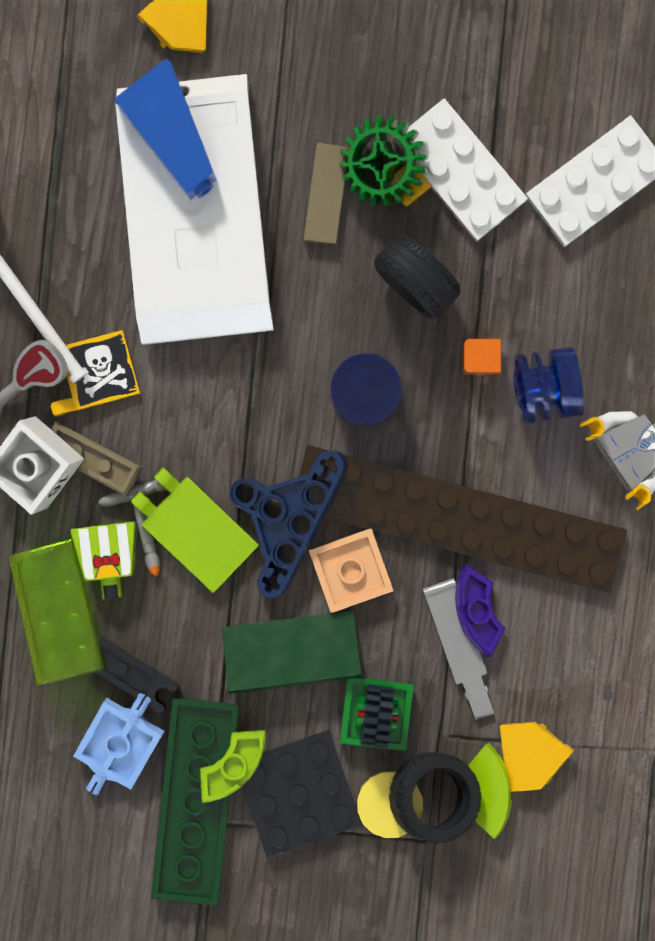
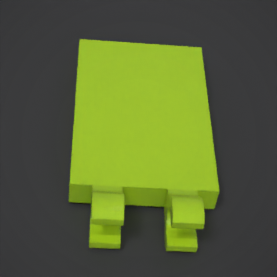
M163 467L154 477L170 494L157 507L141 491L131 502L147 516L141 525L214 593L259 544L188 476L179 483Z

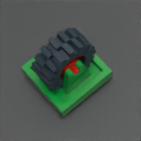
M368 678L347 679L340 744L406 751L414 684Z

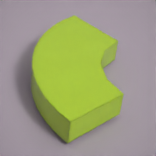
M266 730L232 732L230 747L224 757L213 765L200 768L202 803L222 799L237 791L249 780L262 758Z
M488 743L485 744L468 766L476 775L481 792V806L475 822L495 839L500 835L507 823L512 800L508 770L501 756Z

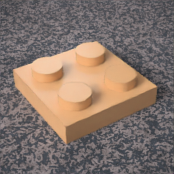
M372 529L309 550L331 613L393 591Z

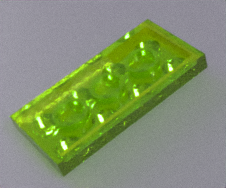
M73 539L8 556L37 685L42 686L104 669L83 574Z

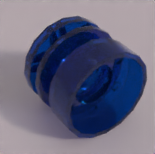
M573 347L550 350L547 366H543L538 352L531 354V368H529L525 354L515 356L514 392L525 424L535 423L536 407L542 422L549 420L550 405H555L560 419L584 414L583 385L578 359Z

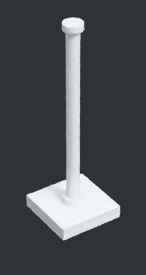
M0 255L1 279L44 339L55 345L61 352L67 363L68 372L71 375L69 379L74 384L86 376L89 371L86 367L82 368Z

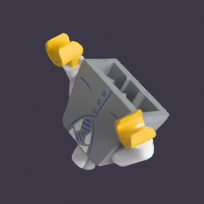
M632 411L608 412L599 417H593L581 422L580 427L586 425L591 430V435L585 439L587 441H594L627 491L631 490L626 494L625 498L628 500L635 496L638 499L639 505L635 508L636 510L648 504L651 500V495L655 491V423L651 424L645 414L638 417Z

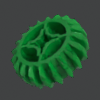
M377 116L375 125L370 119L364 120L365 131L359 126L353 128L356 139L346 137L345 142L351 146L350 150L341 149L340 154L348 156V162H341L339 166L343 169H349V173L345 174L342 179L344 181H354L349 188L352 193L361 189L359 194L361 201H366L370 197L371 205H379L382 199L384 206H391L393 199L397 203L404 202L403 192L408 196L415 194L411 184L422 186L423 181L417 177V174L427 173L428 169L420 167V160L426 161L429 157L428 154H419L418 150L424 148L426 144L424 141L414 143L419 132L413 129L407 133L409 128L408 122L402 121L398 125L396 117H389L386 123L383 116ZM387 133L401 142L406 154L394 152L391 142L388 141ZM376 137V141L373 142L372 153L362 158L365 146L371 139ZM384 157L397 159V161L389 162V164L384 166L371 164L372 161H379V159ZM407 165L401 180L391 187V181L394 180L396 169L399 166ZM363 168L373 170L376 175V181H380V188L367 180L363 173Z

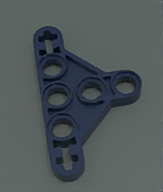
M336 450L325 451L316 458L309 474L269 487L252 478L238 479L231 485L229 491L230 499L238 508L251 514L263 552L265 564L257 579V588L263 596L276 598L285 594L289 589L347 472L348 461L341 452ZM335 458V465L339 467L338 471L330 472L326 481L316 479L317 475L323 477L328 471V466L324 464L325 460ZM244 483L249 484L254 492L250 502L242 501L238 494L240 486ZM315 485L320 486L325 492L324 501L319 505L314 504L309 498V491ZM271 499L277 500L282 506V512L277 518L268 515L266 510L267 503ZM299 515L306 516L310 521V529L305 534L299 533L294 525L295 519ZM285 544L291 545L296 552L295 559L291 563L285 562L280 556V550ZM279 568L287 569L288 573L286 571L280 572L276 582L280 585V588L277 587L271 590V583L267 578L275 576Z

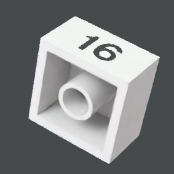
M36 416L19 420L0 446V488L31 515L50 506L84 461V458Z

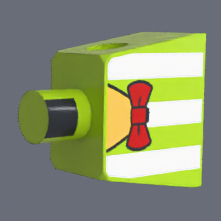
M137 522L71 529L72 539L85 581L100 580L102 599L122 597L120 577L135 575Z

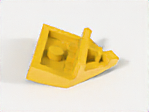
M154 0L136 16L142 24L145 23L156 35L163 49L168 46L171 50L202 53L206 50L207 0Z
M523 722L500 725L503 758L510 776L511 792L542 789L553 779L552 777L575 750L568 744L562 743L546 729L547 726L543 723Z

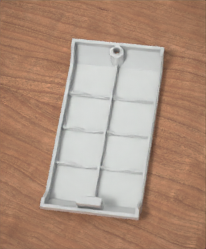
M242 74L179 82L183 94H187L185 96L186 102L217 179L213 183V189L201 198L197 196L191 200L188 198L116 104L135 312L141 344L147 345L274 331L252 133L248 75ZM127 88L117 89V95H116V96H118L120 93H122V92H123L124 90H126Z

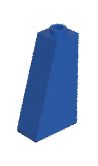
M166 58L116 96L114 101L190 200L195 196L201 198L213 189V183L217 179L173 66L168 58Z

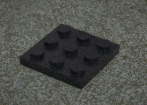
M329 729L263 752L255 772L242 786L267 858L362 825Z

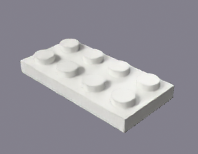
M445 98L409 126L407 133L413 129L419 132L414 143L424 141L426 144L424 148L418 150L419 154H428L429 157L426 161L420 160V167L428 169L427 173H422L423 176L431 184L432 190L476 242L528 200ZM395 138L393 143L403 154H406L401 142Z
M630 115L528 191L525 196L563 247H566L655 180V146Z

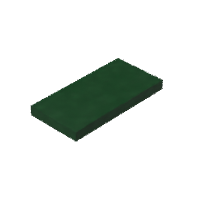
M353 611L222 627L229 694L362 677Z

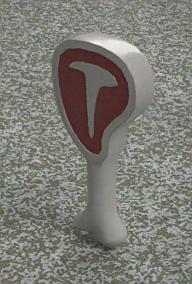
M37 340L22 351L14 365L13 381L0 391V417L4 405L20 392L26 391L33 386H56L65 379L68 372L67 363L61 352L51 342Z

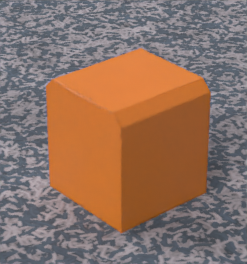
M467 339L462 345V372L465 375H499L501 373V339Z

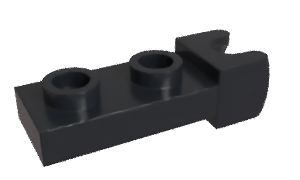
M101 637L84 665L137 698L139 693L144 694L145 696L141 703L148 696L151 699L148 707L160 714L165 711L166 705L158 699V690L165 688L175 692L180 686L173 679L155 670L104 637Z

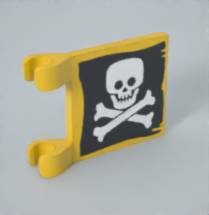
M123 330L66 345L82 368L86 367L89 373L73 384L69 379L71 375L67 372V380L72 398L51 403V410L55 417H59L78 410L140 394Z

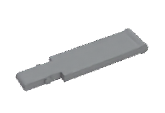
M452 578L423 588V592L455 684H463L466 700L469 701L475 720L494 714L487 694L489 693L487 686L484 685L481 677L487 674L480 652L468 640L459 623L455 604L456 582Z

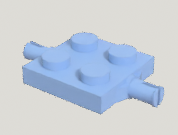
M139 693L131 709L124 708L108 698L101 705L73 756L87 764L95 772L86 786V789L90 792L95 783L98 782L92 794L98 795L106 779L116 781L130 790L137 781L164 733V730L151 724L142 716L151 702L148 696L140 707L139 705L145 695Z

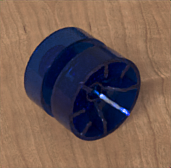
M357 354L346 359L337 368L332 378L331 401L333 407L344 421L353 426L367 428L385 422L394 413L401 398L402 385L397 370L388 360L375 354Z

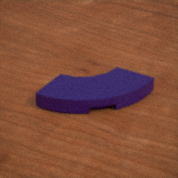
M467 565L462 567L456 585L455 604L457 617L464 634L471 644L484 656L491 657L506 628L497 620L491 607V591L494 582Z

